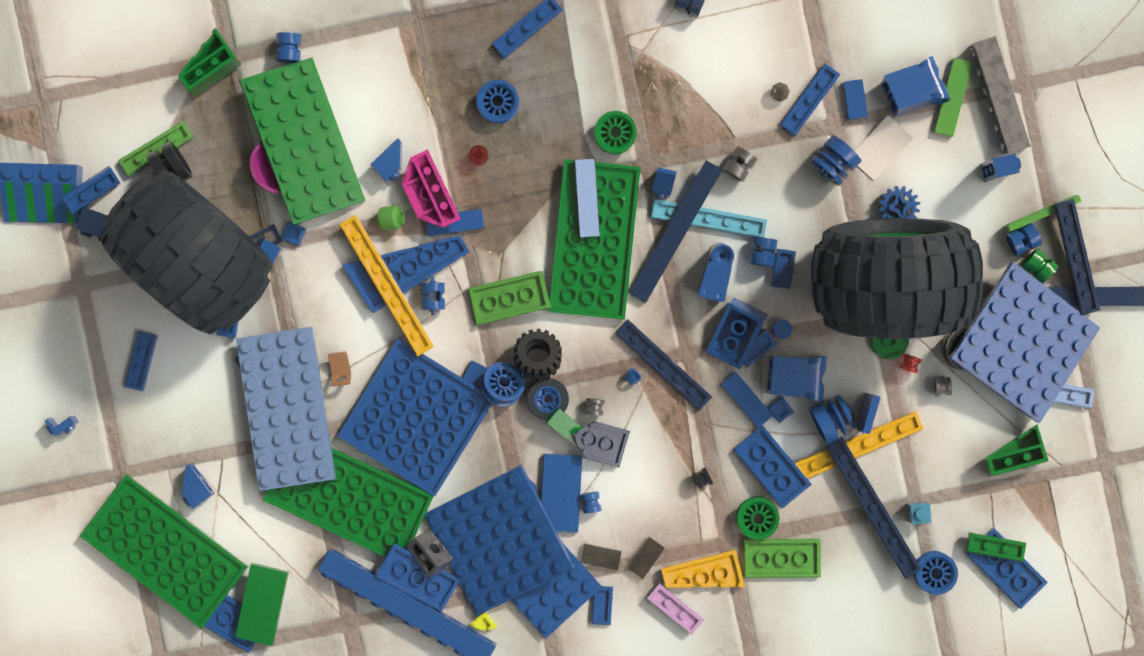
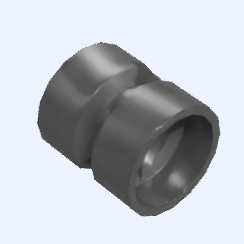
M737 146L731 155L733 159L727 161L723 170L738 181L744 182L749 174L748 169H752L758 159L750 152Z

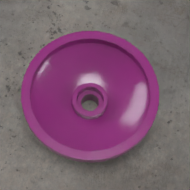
M260 142L254 148L250 157L249 167L251 175L257 185L265 191L281 194L263 144Z

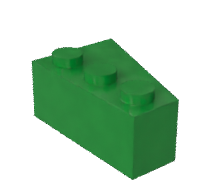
M214 28L212 35L206 43L204 42L200 46L201 49L195 57L190 59L178 75L188 92L194 97L242 65L223 35L216 28Z
M1038 424L983 459L988 478L1049 461Z

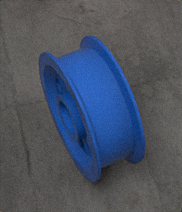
M492 80L480 88L477 94V107L480 114L487 121L497 124L505 123L516 115L519 108V97L516 89L510 83L504 80ZM501 97L503 104L501 106H494L493 99ZM501 109H503L506 113L502 115Z
M505 362L491 365L480 381V390L483 397L490 404L497 407L513 405L525 388L523 375L517 372L515 366Z
M929 551L917 559L922 570L913 576L917 585L925 592L941 595L949 592L955 586L958 579V569L951 557L939 551ZM939 568V576L933 578L931 576L932 570Z

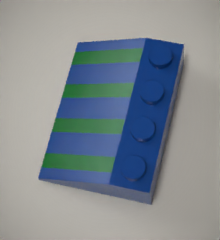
M0 163V193L4 222L77 224L82 208L71 214L60 197L82 184L83 167L72 164Z

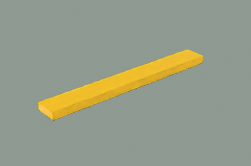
M357 215L339 224L417 357L434 347L433 343Z
M914 411L872 429L869 434L863 433L845 442L854 457L857 458L923 430V426L917 412ZM827 449L795 462V465L807 479L837 466Z

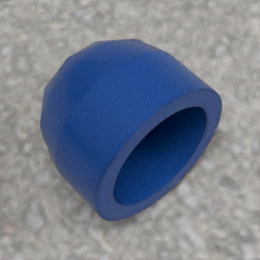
M633 368L629 369L624 375V381H628V385H635L641 380L640 374Z

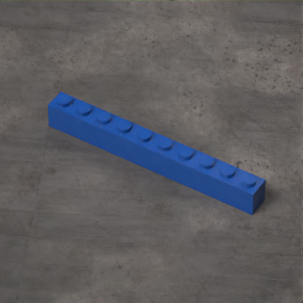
M333 548L328 551L318 569L324 578L328 580L332 578L338 581L337 584L344 589L350 588L355 591L354 594L357 597L369 599L376 608L380 609L383 607L388 610L387 613L390 616L402 618L407 626L411 628L415 626L421 629L420 632L429 638L433 636L444 647H452L453 651L459 656H491L496 648V642L446 613L439 612L379 580L374 576L375 572Z

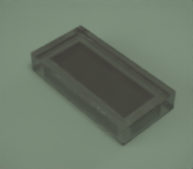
M648 537L627 568L644 579L665 547L651 537Z
M584 543L580 562L618 570L622 551Z

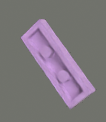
M660 583L657 584L647 597L648 600L690 634H693L704 621L700 615Z

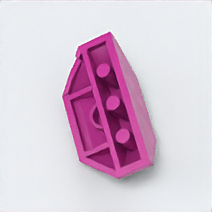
M428 149L410 157L402 186L418 219L443 228L461 220Z

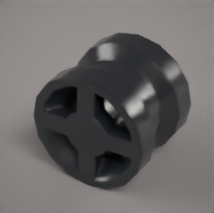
M705 467L701 468V471L698 473H692V477L699 490L704 489L706 485L714 484Z

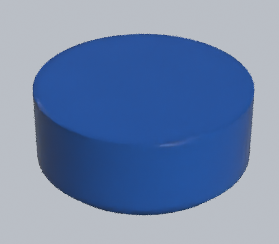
M779 320L773 325V333L779 339H786L792 334V325L787 320Z

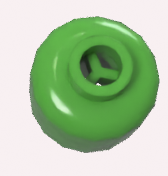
M396 205L383 206L379 209L378 214L375 215V222L383 231L398 230L405 223V214Z

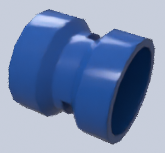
M599 491L580 494L581 500L585 502L582 507L583 514L602 511L601 504L597 501L600 498Z

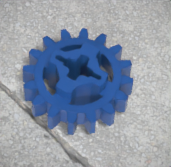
M894 186V191L890 188L887 189L888 195L883 193L881 197L884 200L878 201V204L882 205L878 211H883L880 218H893L888 212H892L896 218H905V212L909 208H911V211L906 218H917L914 213L920 212L916 208L920 202H915L918 195L912 196L913 190L905 191V186H902L900 190L898 186ZM893 195V201L887 205L889 198ZM902 195H905L910 201L903 199ZM898 202L899 205H903V208L900 209V211L899 209H895V205H897Z

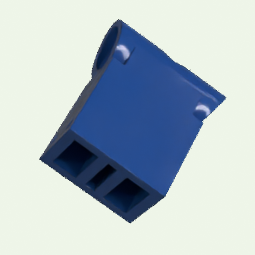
M933 56L928 57L920 64L884 76L881 85L895 118L928 105L943 104L951 100L945 84L939 78V69Z
M716 243L711 247L697 290L698 296L725 302L734 260V252L727 244Z
M770 355L766 393L806 397L823 403L824 385L822 377L826 372L827 355L811 358Z

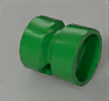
M1036 248L1023 261L1021 267L1028 273H1033V277L1043 284L1054 274L1058 265L1053 260L1046 259V254L1039 248Z

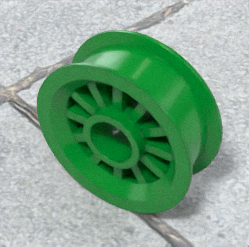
M610 111L602 115L598 119L594 130L597 145L604 152L615 155L628 151L634 144L637 135L633 119L621 111ZM611 119H614V125H612ZM618 128L621 131V135L614 138L610 135V130ZM623 134H630L629 138L625 137Z
M754 496L740 504L736 513V521L744 535L754 540H763L775 533L779 526L780 516L776 506L770 500ZM756 513L763 515V519L759 523L753 522V516Z

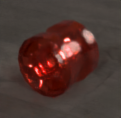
M475 145L470 149L469 158L475 165H483L488 161L489 154L484 146Z
M904 353V361L900 364L899 368L918 374V365L922 362V359Z

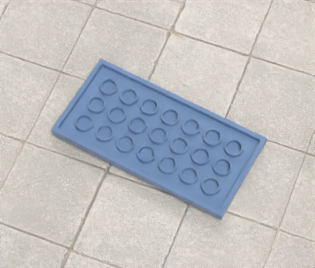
M313 327L236 338L259 491L336 479Z

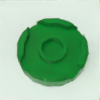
M870 338V343L875 354L881 358L895 359L905 353L909 345V339Z

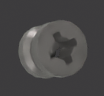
M950 377L933 379L935 397H940L942 394L946 396L952 395Z
M586 398L587 408L585 409V414L603 416L602 406L605 404V400Z

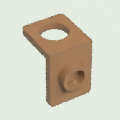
M347 352L329 353L332 387L351 384V368ZM339 378H346L344 381H336Z

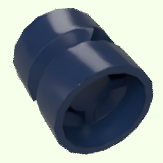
M676 0L673 8L681 12L687 10L688 15L698 18L705 0Z

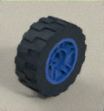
M544 378L542 382L536 381L530 387L527 394L528 408L534 416L547 420L557 407L563 412L566 411L569 404L568 391L560 381L553 378L548 380ZM545 396H551L552 400L550 403L544 401Z

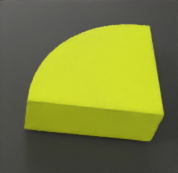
M486 612L470 623L475 629L483 631L492 630L497 627Z

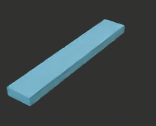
M654 199L651 218L671 221L680 203ZM701 207L691 226L751 237H764L767 219Z

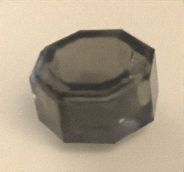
M779 82L772 86L770 94L773 100L781 102L787 99L790 91L786 84Z

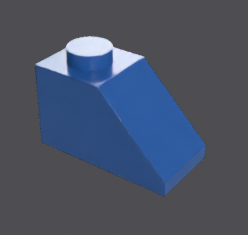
M399 138L370 164L387 182L390 180L393 182L401 175L399 172L402 170V142Z
M657 168L651 192L655 193L654 197L666 199V196H671L677 171Z
M193 463L186 466L182 488L183 501L188 507L191 506L194 509L213 496L215 492Z

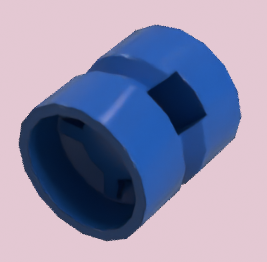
M291 32L276 33V45L279 48L276 49L275 60L286 63L300 62L301 51L298 50V47L301 46V34Z
M1032 223L1021 227L1020 231L1014 230L1006 234L1009 248L1016 257L1026 253L1028 248L1032 250L1042 245L1041 237Z
M753 237L752 248L754 252L750 255L749 264L774 267L776 256L773 252L777 250L778 240Z

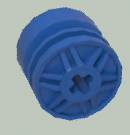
M832 135L823 144L828 153L818 150L816 152L818 157L813 155L810 161L820 175L835 185L840 186L843 183L840 177L844 179L848 177L844 168L854 171L862 160L848 144L837 136Z
M839 394L834 396L836 405L831 399L827 400L829 407L827 410L821 403L809 408L816 428L827 445L839 440L837 433L839 429L845 436L848 435L846 426H848L852 433L857 431L853 413Z

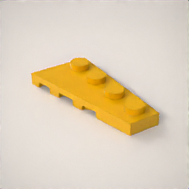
M735 549L661 568L666 588L745 587Z

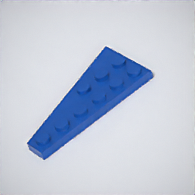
M459 235L380 256L402 293L405 294L470 251ZM360 260L342 265L372 313L387 305Z

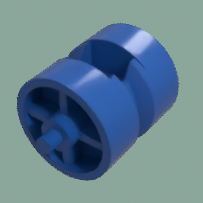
M430 277L431 281L429 283H420V294L423 295V298L420 299V310H429L431 315H435L437 310H445V298L442 297L445 294V283L436 282L434 277Z

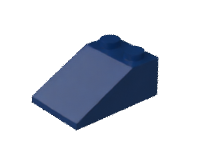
M734 297L729 302L706 352L741 369L768 314Z

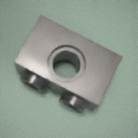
M431 530L416 536L407 546L408 551L429 577L445 570L453 560V557Z

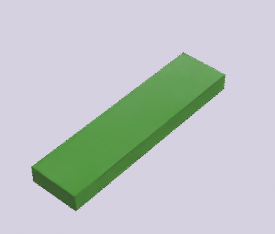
M953 58L946 83L951 100L941 104L934 133L949 137L954 136L973 62Z
M182 121L122 157L118 162L127 177H130L150 165L146 156L154 150L162 153L161 146L169 141H172L178 148L194 137L186 123Z
M1074 195L1067 199H1064L1068 200L1073 198L1075 204L1081 202L1079 195ZM1054 204L1004 225L1006 233L1055 213Z

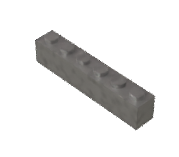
M996 36L970 45L969 55L976 64L975 74L982 83V86H980L981 93L984 97L986 96L988 102L986 108L994 121L992 122L993 130L995 133H998L1000 151H1003L1004 155L1030 147L1031 145Z

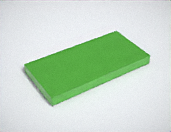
M542 270L468 288L476 326L551 308Z
M820 538L743 539L744 578L821 577Z

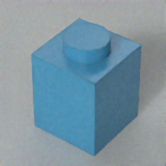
M926 501L907 503L909 523H932L930 503Z

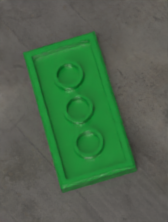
M257 563L250 564L236 632L237 638L269 646L274 645L289 571Z

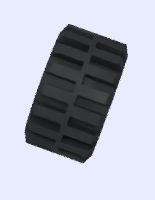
M531 329L529 334L524 332L521 334V338L518 337L514 345V365L519 374L523 373V378L527 379L530 377V381L534 382L535 379H538L539 382H542L543 378L548 380L551 374L554 376L561 365L562 347L560 346V341L558 339L555 340L556 336L553 333L549 335L547 330L541 332V329H537L536 332H533V329ZM533 349H542L549 356L544 361L534 362L526 355Z

